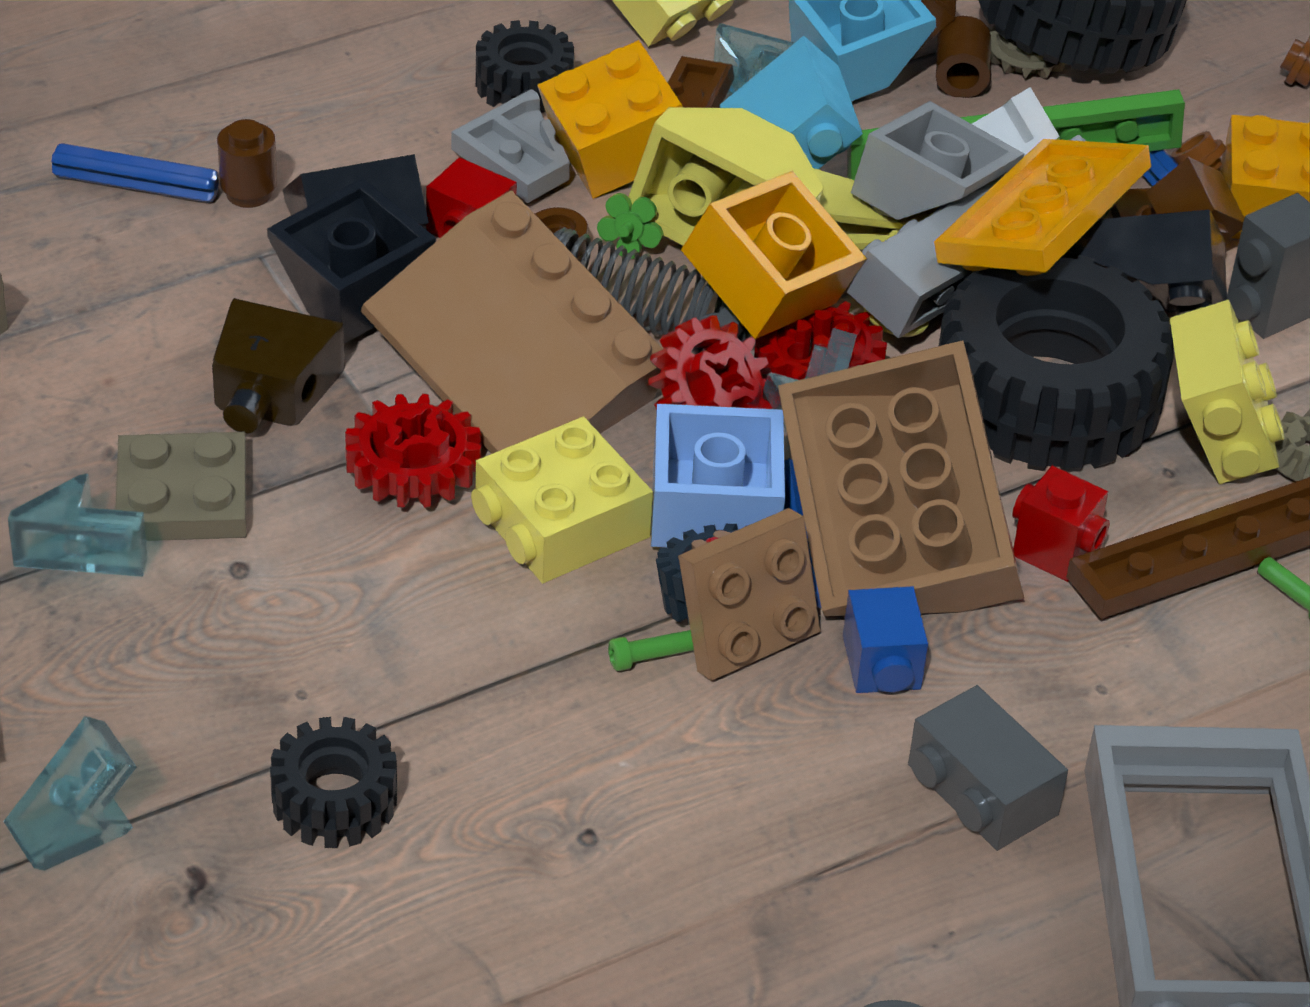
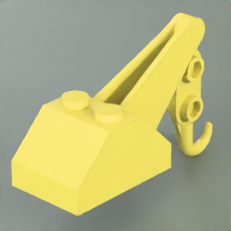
M668 107L654 123L628 196L632 205L639 197L649 198L657 207L656 216L650 222H655L661 226L663 236L681 245L685 244L710 203L790 171L796 174L860 250H863L876 239L883 242L891 238L909 221L916 219L920 222L933 215L938 208L935 207L900 220L876 213L869 203L851 194L854 180L813 168L794 134L743 108ZM872 314L870 315V321L875 326H882L884 332L893 334ZM927 321L903 335V337L921 334L929 326V322Z

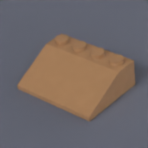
M512 190L464 217L366 301L361 309L365 317L443 401L447 399L453 401V412L455 414L465 411L471 414V427L480 428L481 443L492 454L583 416L599 433H602L651 402L658 391L657 388L649 385L648 379L660 374L661 369L656 367L650 361L652 354L663 350V348Z
M963 340L778 385L824 616H845L848 590L914 586L920 613L964 612L1024 598L974 377Z

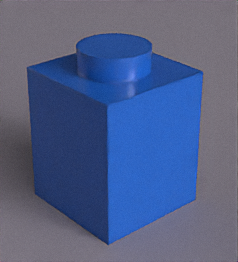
M914 586L848 590L843 640L856 693L897 692L921 689L928 641Z

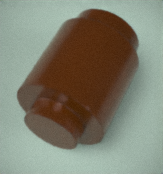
M237 120L223 128L217 136L220 187L232 204L243 208L258 207L270 200L272 192L277 186L275 134L268 126L255 120Z

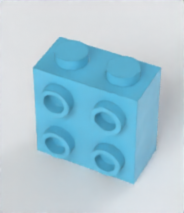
M805 36L801 37L720 104L721 108H743L794 134L806 157L815 169H820L837 154L847 150L852 142L863 134L839 66Z

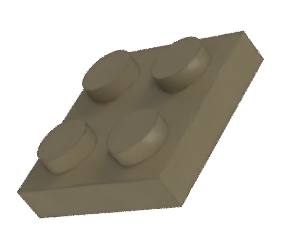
M245 432L118 435L115 504L116 541L246 538Z

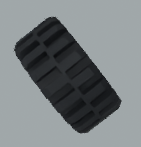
M1187 0L978 1L988 23L995 24L997 33L1006 40H1014L1017 47L1029 54L1035 52L1043 56V60L1056 65L1058 62L1072 65V69L1087 71L1089 68L1097 69L1100 73L1114 74L1118 69H1123L1126 73L1137 71L1143 66L1148 67L1163 57V54L1169 50Z
M1079 255L1078 259L1061 257L1046 273L1032 276L1020 275L1016 270L988 268L980 270L979 273L974 271L957 285V290L949 296L944 308L938 346L964 341L989 447L993 450L995 458L1009 464L1012 463L1013 459L1028 463L1027 469L1045 471L1046 466L1053 465L1060 467L1066 472H1077L1086 464H1091L1094 469L1108 465L1115 460L1116 454L1123 458L1141 446L1142 441L1151 436L1158 425L1159 415L1162 414L1174 358V344L1169 317L1158 300L1152 301L1153 296L1149 289L1138 280L1133 283L1127 280V275L1124 271L1112 265L1108 268L1096 265L1095 259ZM1034 357L1056 358L1073 364L1052 363Z

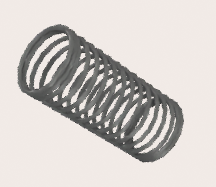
M566 227L554 233L576 258L583 240H586V250L581 260L586 269L591 251L598 244V255L591 274L596 279L600 271L603 255L610 247V259L601 283L605 289L611 278L615 260L622 251V264L611 294L617 301L627 264L634 255V269L629 279L626 294L620 304L632 317L636 313L637 322L646 332L651 330L652 334L657 337L662 334L665 335L668 333L667 330L673 322L675 330V327L680 322L681 309L686 292L695 275L696 282L693 296L681 324L695 317L700 321L706 315L715 291L707 283L700 295L706 280L703 277L701 278V274L697 269L690 273L686 265L676 269V264L673 261L668 262L664 266V261L661 257L652 261L650 254L646 253L640 257L636 249L627 253V249L623 245L615 250L614 243L611 241L603 246L600 238H596L591 242L588 234H584L579 238L577 231ZM647 259L646 274L642 281L638 298L630 311L631 294L638 272L644 260ZM659 263L658 278L653 294L642 315L644 296L654 268ZM671 267L670 283L666 296L654 319L657 297L663 279ZM683 271V283L679 298L667 322L670 299L675 284ZM717 296L714 313H719L723 302L719 296ZM649 316V326L645 327L643 322ZM661 320V330L658 331L655 329V326Z

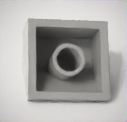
M929 101L869 133L851 194L869 203L876 213L900 220L967 196L1008 172L1024 157L1025 153Z

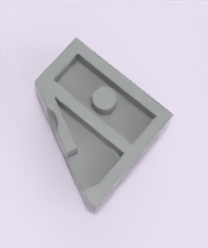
M532 89L451 132V150L467 161L516 181L517 196L527 203L569 180L570 161L563 146L556 142V131L550 119L544 120L540 112V98L538 93Z

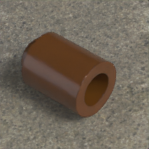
M957 16L937 35L936 81L942 91L953 97L969 98L981 93L990 81L991 33L987 25L980 19L972 16Z

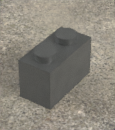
M1299 193L1246 215L1243 222L1227 300H1230L1236 317L1242 322L1249 320L1253 331L1263 339L1310 318V202Z
M978 685L915 719L908 765L912 768L916 778L924 786L933 788L956 811L962 823L968 829L977 831L996 851L1059 815L1068 769Z

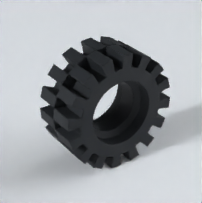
M520 20L510 21V28L508 29L502 23L495 25L493 33L486 30L481 35V40H478L476 44L475 87H477V93L481 98L487 96L486 103L495 107L500 102L504 104L532 89L538 93L540 98V112H546L537 85L567 70L574 69L575 53L573 42H568V35L563 31L556 34V27L547 24L544 29H539V21L529 20V27H521Z
M331 717L319 718V729L312 730L308 721L297 726V739L287 732L280 739V750L275 748L273 750L270 767L273 813L277 821L283 820V830L290 836H293L301 829V842L313 846L317 836L324 837L325 848H337V837L346 836L350 847L361 844L362 830L373 838L381 832V821L389 824L394 816V806H397L395 751L391 752V742L385 735L376 739V728L366 723L360 731H356L355 719L343 717L341 727H332ZM329 774L348 775L359 781L348 788L340 790H324L309 784L314 779Z

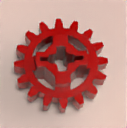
M711 315L701 321L697 317L676 326L674 331L663 335L659 339L663 350L651 355L650 361L661 371L660 374L649 378L648 382L650 386L661 389L663 398H660L654 406L656 410L657 404L773 409V406L762 398L763 393L774 389V382L762 378L760 370L768 365V360L763 357L756 359L753 357L751 351L756 340L752 336L743 341L737 338V323L732 321L720 327L719 320L715 315ZM694 347L704 348L702 352L696 355L691 352Z
M422 393L417 403H408L407 398L403 394H396L395 405L388 407L383 402L376 400L372 402V416L357 412L354 416L355 428L346 429L347 473L355 474V487L357 489L373 485V500L379 502L390 494L396 496L397 507L404 508L409 498H418L424 508L431 507L432 495L439 494L451 501L455 499V485L470 488L473 484L476 460L481 458V431L479 427H471V414L468 411L453 415V401L447 399L438 406L430 404L429 394Z

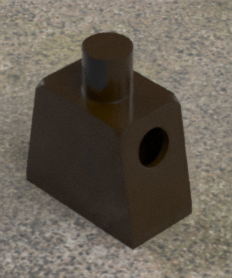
M234 298L230 304L212 364L214 403L220 410H223V418L226 424L233 430L245 432V434L254 432L261 420L287 426L300 424L344 371L343 323Z

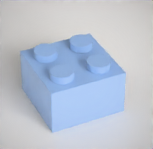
M657 404L653 455L651 547L667 548L666 542L673 537L684 540L683 532L693 529L697 534L703 533L704 526L715 524L716 530H723L726 523L737 524L739 530L746 525L753 524L784 510L783 410Z

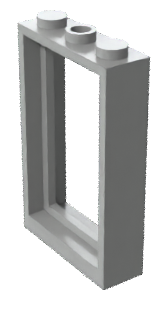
M1094 725L1084 771L1120 1007H1310V982L1155 980L1125 792L1272 794L1310 980V781L1299 730Z

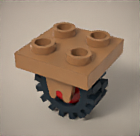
M790 508L753 524L746 525L739 530L737 524L727 523L723 530H716L715 524L704 526V532L699 534L691 529L683 532L684 540L673 537L666 542L667 548H660L657 552L656 564L664 610L667 614L672 613V619L678 622L687 618L691 630L697 672L711 681L820 632L804 516Z

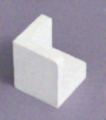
M1031 87L1012 97L1000 108L972 123V125L1025 153L1024 156L1042 139H1057L1060 137Z

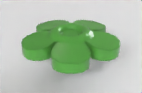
M617 193L606 201L605 207L609 215L601 218L597 224V231L601 239L613 241L620 237L616 249L623 245L626 247L627 253L636 249L639 254L641 253L642 245L647 248H654L661 242L663 237L661 226L655 222H650L656 216L657 207L649 198L639 197L632 205L627 195Z

